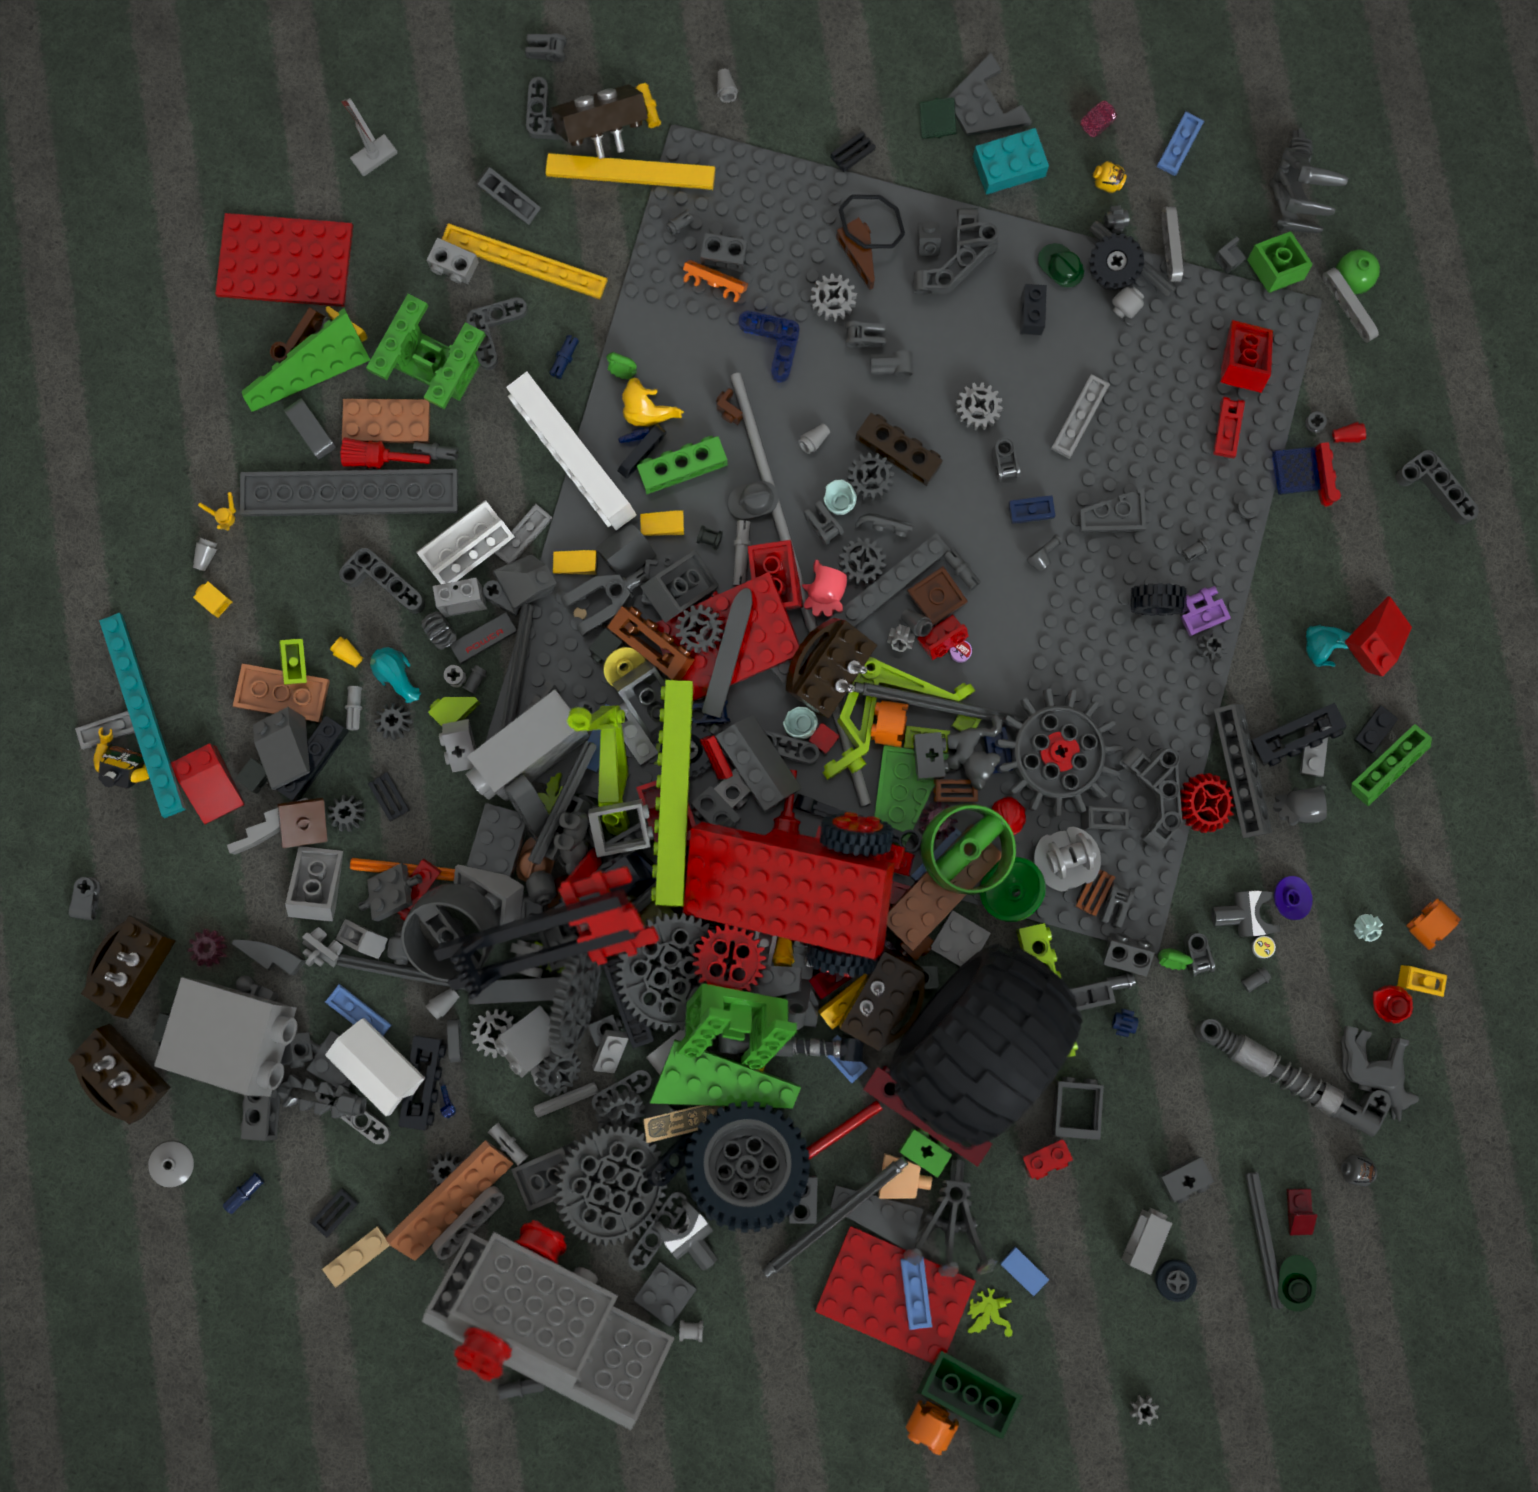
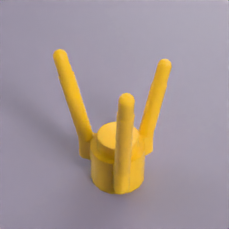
M228 492L229 508H220L214 511L202 503L198 504L200 508L215 517L216 521L220 524L217 525V529L230 530V526L235 521L234 513L236 512L231 492Z

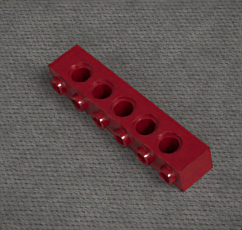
M885 1065L882 1069L877 1067L864 1087V1091L977 1167L992 1146V1142L988 1141L979 1146H974L973 1144L964 1146L936 1133L908 1110L897 1094H886L884 1090L885 1085L888 1082L895 1084L896 1082L890 1077V1069Z

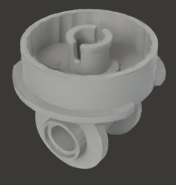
M1068 827L1066 831H1059L1050 836L1045 835L1041 837L1035 848L1034 864L1041 870L1047 886L1056 891L1063 892L1077 888L1084 883L1089 884L1093 882L1100 870L1101 854L1097 843L1086 831L1077 827Z

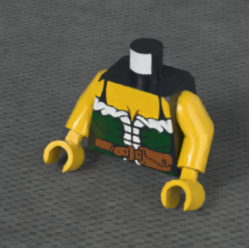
M103 727L98 730L101 742L97 744L93 762L95 770L99 772L98 779L102 784L109 788L113 785L130 788L138 782L148 780L149 775L142 753L112 744L107 746V743L113 740L112 729H110L108 735L104 736Z

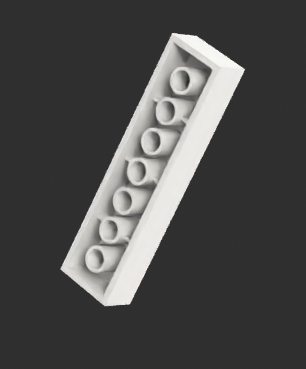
M525 372L509 384L506 388L510 395L507 397L524 417L531 429L534 430L542 443L548 448L569 478L572 479L593 509L599 514L606 526L610 527L612 525L617 531L634 518L636 513L630 503L529 373Z

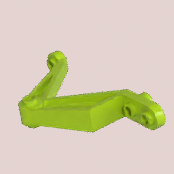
M870 657L864 665L867 668V672L865 674L859 673L852 683L854 686L855 682H867L869 684L956 702L963 701L976 691L971 683L968 685L962 683L954 689L955 694H952L880 662L873 657ZM854 691L852 693L848 692L837 722L856 749L854 750L853 747L849 748L841 754L843 756L842 759L837 762L833 759L823 766L825 771L822 773L827 780L847 767L854 774L867 764L862 757L869 751L877 697L866 695L861 730L859 731L850 719L859 693Z
M619 705L601 706L593 714L584 708L576 707L570 710L567 718L568 725L574 731L601 729L599 807L623 803L622 797L629 774L622 723L625 722V712L621 710ZM626 811L602 815V821L611 834L618 836L628 830L630 822Z

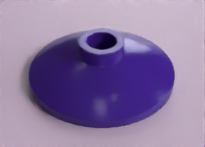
M1287 876L1281 879L1275 887V905L1285 918L1300 920L1308 915L1313 899L1311 890L1303 879L1297 876Z

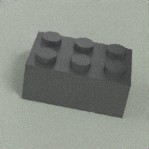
M485 803L467 867L507 875L513 879L527 833V828L516 811Z

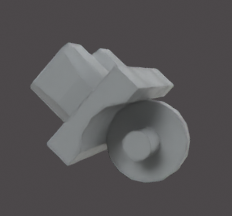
M319 927L310 934L306 932L302 937L304 939L302 944L307 947L303 952L308 957L305 964L310 967L316 963L321 967L325 961L334 968L339 955L343 951V945L333 940L328 947L324 946L322 942L326 939L327 934Z

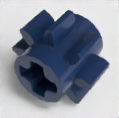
M1122 1009L1121 1013L1115 1012L1112 1028L1117 1029L1116 1035L1129 1037V1033L1135 1034L1138 1018L1133 1017L1134 1011Z

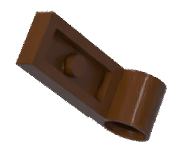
M309 307L286 344L275 342L271 346V357L280 363L285 360L291 350L321 328L325 316ZM286 349V354L282 357V352Z

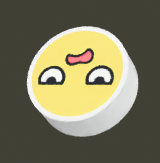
M1268 936L1255 938L1251 946L1254 955L1259 958L1271 957L1276 948L1274 941Z

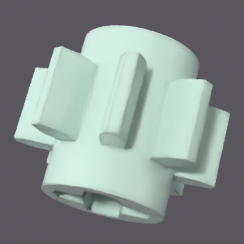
M1364 914L1356 919L1354 924L1356 929L1354 932L1359 939L1363 938L1364 941L1371 942L1381 936L1383 931L1381 926L1383 924L1378 916L1374 918L1372 914Z

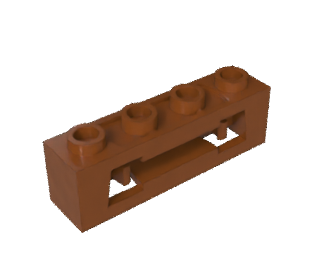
M621 606L607 628L670 679L680 681L695 661L690 656L691 652L682 645H676L673 642L675 639L668 633H661L657 629L658 625L655 622L641 617L642 612L634 606ZM640 630L662 649L669 650L671 653L666 652L662 656L643 639L635 637L631 633L637 634Z

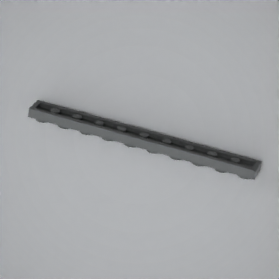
M935 533L845 605L841 613H835L828 620L838 618L846 620L854 627L857 626L950 550L949 547ZM822 635L808 649L807 653L803 658L800 668L802 667V665L804 664V662L806 661V659L808 658V656L810 655V653L812 652V650L814 649ZM792 659L770 668L782 685L786 683Z

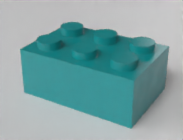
M1036 128L975 146L973 159L986 195L1046 177L1049 168Z

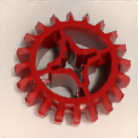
M1205 773L1204 775L1197 774L1195 777H1190L1188 782L1182 784L1184 789L1180 790L1181 811L1183 812L1182 819H1186L1185 825L1192 826V830H1199L1201 833L1215 832L1216 829L1224 828L1223 824L1229 822L1227 816L1234 815L1230 808L1236 806L1231 803V799L1234 796L1229 795L1232 788L1225 787L1227 781L1220 780V776H1212L1211 773ZM1203 786L1209 787L1214 793L1210 794ZM1202 812L1208 820L1202 819L1197 813Z

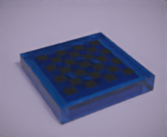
M1315 447L1272 452L1278 495L1321 489Z

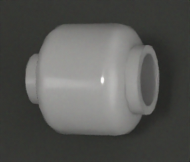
M1134 286L1130 288L1123 287L1112 299V303L1115 306L1113 312L1121 319L1124 316L1133 318L1144 306L1143 294Z

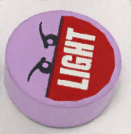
M964 641L962 644L952 647L949 653L954 661L962 663L970 658L972 647L967 641Z

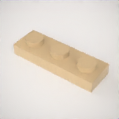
M379 1226L322 1269L335 1288L390 1246L385 1239L387 1236Z

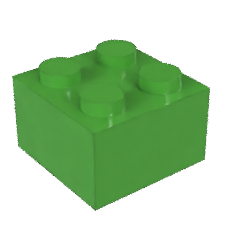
M1291 231L1255 244L1247 259L1268 293L1304 280L1313 265Z

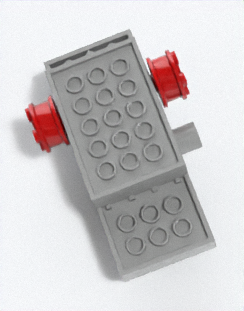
M532 1220L531 1223H526L521 1227V1236L519 1240L514 1242L495 1232L489 1242L469 1233L426 1309L422 1320L423 1323L462 1342V1345L458 1346L454 1351V1355L458 1360L457 1365L464 1370H471L477 1373L485 1381H491L492 1378H499L502 1375V1365L504 1364L631 1430L637 1421L673 1343L674 1337L614 1307L613 1305L618 1296L596 1285L598 1278L593 1272L581 1267H576L571 1272L559 1266L557 1259L559 1255H563L566 1251L564 1236L560 1232L552 1231L544 1227L540 1222Z

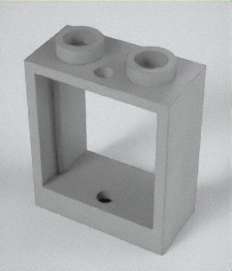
M477 578L433 586L436 608L444 617L487 609L483 587ZM454 585L458 586L457 590L453 589Z
M642 799L592 808L588 811L597 857L648 848L651 845V840H654L652 826L648 827L646 818H650L648 806L643 805ZM637 808L643 838L606 845L600 815Z
M1152 1208L1149 1211L1142 1209L1121 1260L1151 1275L1172 1225L1171 1222L1166 1220L1167 1215Z

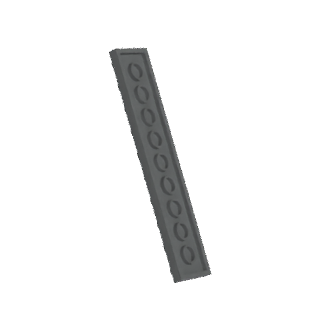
M458 469L240 472V515L242 517L458 513Z

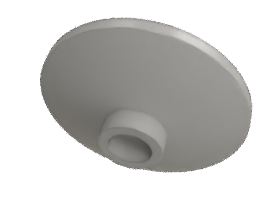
M175 1141L165 1142L156 1147L151 1153L148 1162L151 1177L156 1183L164 1187H176L183 1184L192 1174L194 1167L191 1151L182 1143ZM167 1161L172 1163L171 1169L166 1168L165 1164Z

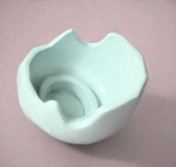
M834 480L826 486V493L823 499L830 512L836 515H844L854 508L857 495L853 486L847 481Z
M800 706L788 711L783 721L787 734L801 740L811 737L818 725V719L814 711L808 707Z

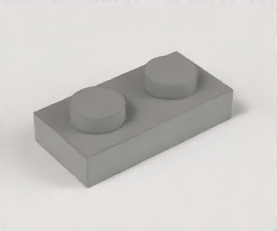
M605 1031L592 1064L593 1071L615 1073L629 1039L627 1032Z

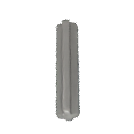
M592 1082L534 1106V1112L537 1117H541L598 1093L597 1085L595 1082Z

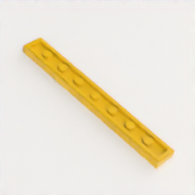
M548 153L546 176L711 190L714 187L716 171L715 166L614 158L599 159L598 157Z
M449 223L442 237V240L472 252L479 258L597 299H601L608 281L607 278Z

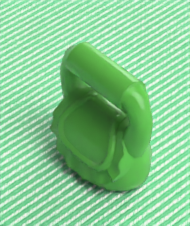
M611 352L606 356L609 362L608 370H610L611 374L621 379H629L636 374L637 365L631 358L615 352Z
M1167 948L1158 953L1159 964L1172 970H1184L1187 965L1193 963V959L1190 956L1176 949Z

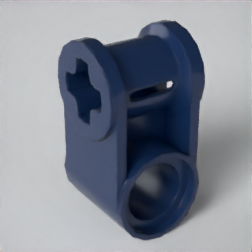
M728 700L725 701L721 718L703 713L704 717L702 719L696 720L692 717V722L700 726L730 723L726 706ZM704 703L693 704L692 712L694 710L702 711Z

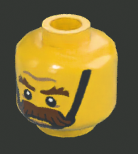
M1106 161L1101 166L1098 165L1096 167L1093 178H1095L1097 188L1114 193L1122 189L1126 181V174H1124L1122 166Z

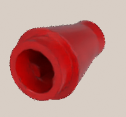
M1355 422L1332 430L1334 443H1361L1362 440H1366L1364 423Z

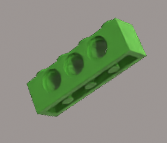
M713 436L703 438L700 443L683 445L681 450L675 452L671 450L666 451L660 455L661 457L656 459H644L637 465V469L645 492L648 495L728 466V462L719 436L714 438ZM700 452L708 455L704 460H699L696 456ZM685 460L687 465L685 467H678L676 462ZM659 467L667 469V472L663 475H659L655 471Z
M1414 724L1352 783L1351 792L1365 805L1369 806L1431 748L1432 737Z

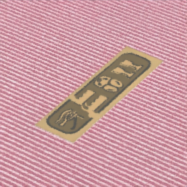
M699 1105L644 1119L646 1142L649 1143L697 1131V1126L701 1122L705 1123L706 1117L710 1113L714 1116L717 1114L718 1108L723 1107L725 1110V1106Z

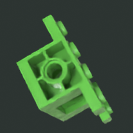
M407 294L366 369L387 380L395 368L429 385L430 387L424 399L445 409L451 397L460 401L477 371L480 363L475 353L485 337V332L465 323L453 345L448 347L422 334L418 324L427 310L428 304ZM436 358V361L432 363L428 359Z
M702 983L686 1003V1033L683 1040L678 1044L677 1054L685 1055L688 1058L700 1057L708 1046H712V1039L715 1038V1035L721 1033L724 1038L744 1041L745 1033H749L750 1045L749 1049L741 1056V1065L749 1066L751 1069H762L797 1032V1023L788 1022L787 999Z

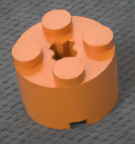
M887 700L876 702L874 715H876L877 724H873L871 730L872 740H875V744L902 747L908 704Z
M1437 898L1421 910L1424 915L1421 913L1417 918L1414 917L1406 927L1409 928L1408 931L1419 942L1430 950L1436 945L1434 943L1436 940H1443L1459 924L1458 922L1461 921V918L1442 900Z
M919 1400L906 1424V1429L909 1432L908 1438L917 1444L922 1442L929 1446L928 1448L931 1452L941 1455L942 1451L947 1450L959 1427V1422L956 1418L954 1421L948 1418L950 1413L945 1409L928 1401L923 1405L922 1400Z

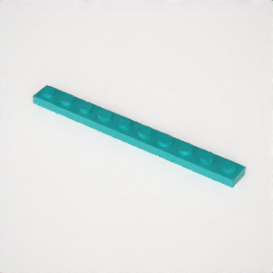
M117 613L99 620L161 816L167 818L186 810L126 623L123 615Z

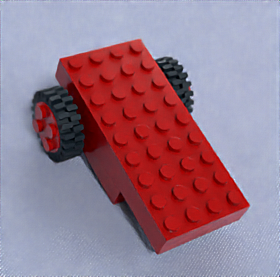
M845 812L840 814V816L833 814L823 818L820 838L778 829L762 835L701 822L691 828L683 913L697 918L808 943L806 962L821 972H829L832 975L839 973V976L854 977V974L857 976L868 975L870 972H874L877 957L884 951L895 863L881 861L880 858L882 854L888 853L891 850L892 825L886 821L882 822L877 817L858 816L857 813Z

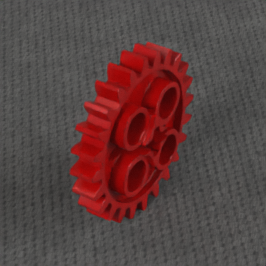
M725 924L724 930H721L717 925L716 933L708 930L710 937L701 936L704 942L703 945L696 944L700 952L693 953V956L698 957V960L692 962V964L699 966V969L694 971V973L702 974L698 980L699 983L706 981L708 985L740 991L745 988L750 992L749 984L758 985L755 977H763L759 969L766 968L765 965L760 963V961L766 959V956L759 954L764 950V947L756 946L760 939L752 940L753 932L746 935V929L742 928L741 931H738L736 926H733V929H729L728 924ZM733 940L735 944L732 958L736 961L730 964L729 977L725 981L724 974L727 965L723 959L728 958L730 942ZM718 941L725 942L727 945L726 951L716 953L714 951L715 943ZM745 945L748 947L749 953L746 957L737 956L736 950L739 946ZM713 964H720L722 966V973L720 975L714 976L710 973L709 969ZM736 968H742L745 971L744 977L740 980L732 977V972Z

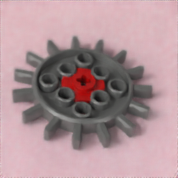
M1051 688L1043 690L1045 708L1038 711L1034 708L1031 701L1025 697L1020 700V703L1027 712L1028 717L1022 723L1009 715L1003 719L1008 726L1016 730L1013 741L1000 739L995 741V746L1012 749L1013 761L1001 764L997 767V771L1007 772L1011 769L1016 770L1020 780L1012 785L1008 791L1010 795L1020 792L1024 786L1035 792L1028 808L1031 811L1038 808L1042 797L1053 799L1052 811L1054 817L1062 815V799L1072 797L1075 808L1079 813L1087 811L1081 793L1090 789L1096 797L1103 799L1107 794L1096 783L1100 774H1105L1108 777H1118L1120 774L1116 769L1104 765L1105 753L1114 754L1123 750L1121 745L1105 746L1102 733L1111 730L1116 725L1115 722H1105L1099 727L1090 717L1100 704L1097 701L1089 704L1084 713L1075 709L1076 690L1072 689L1068 692L1065 706H1055ZM1046 717H1050L1053 720L1052 728L1045 726L1044 720ZM1065 727L1072 729L1073 736L1071 738H1067L1064 735ZM1037 736L1043 738V748L1036 746L1035 739ZM1086 736L1092 740L1091 748L1085 747L1083 743ZM1061 749L1062 754L1056 755L1055 751ZM1028 756L1033 757L1035 760L1033 768L1028 767L1026 764ZM1076 756L1081 757L1083 760L1081 768L1074 764ZM1047 766L1053 767L1055 771L1052 778L1048 777L1045 773ZM1067 776H1071L1074 780L1072 788L1065 784Z

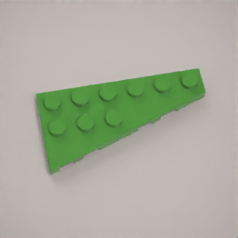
M345 308L338 312L339 315L334 320H328L323 324L324 328L318 333L311 334L291 350L285 360L274 364L269 373L258 377L241 391L252 412L370 361L368 353Z
M884 745L874 817L881 819L882 822H888V824L892 825V828L902 832L909 829L913 830L935 785L934 780L917 781L914 749ZM929 752L926 758H930V761L933 762L936 755H932V752ZM943 753L944 760H947L949 754ZM911 834L903 837L902 844L904 847Z
M674 1039L650 1100L651 1104L729 1106L728 1104L735 1103V1106L741 1107V1101H747L748 1107L754 1106V1102H760V1107H766V1104L773 1106L772 1108H793L801 1086L758 1069H751L749 1066L741 1065L739 1062L706 1050L700 1057L688 1058L685 1055L677 1054L678 1044L681 1041Z

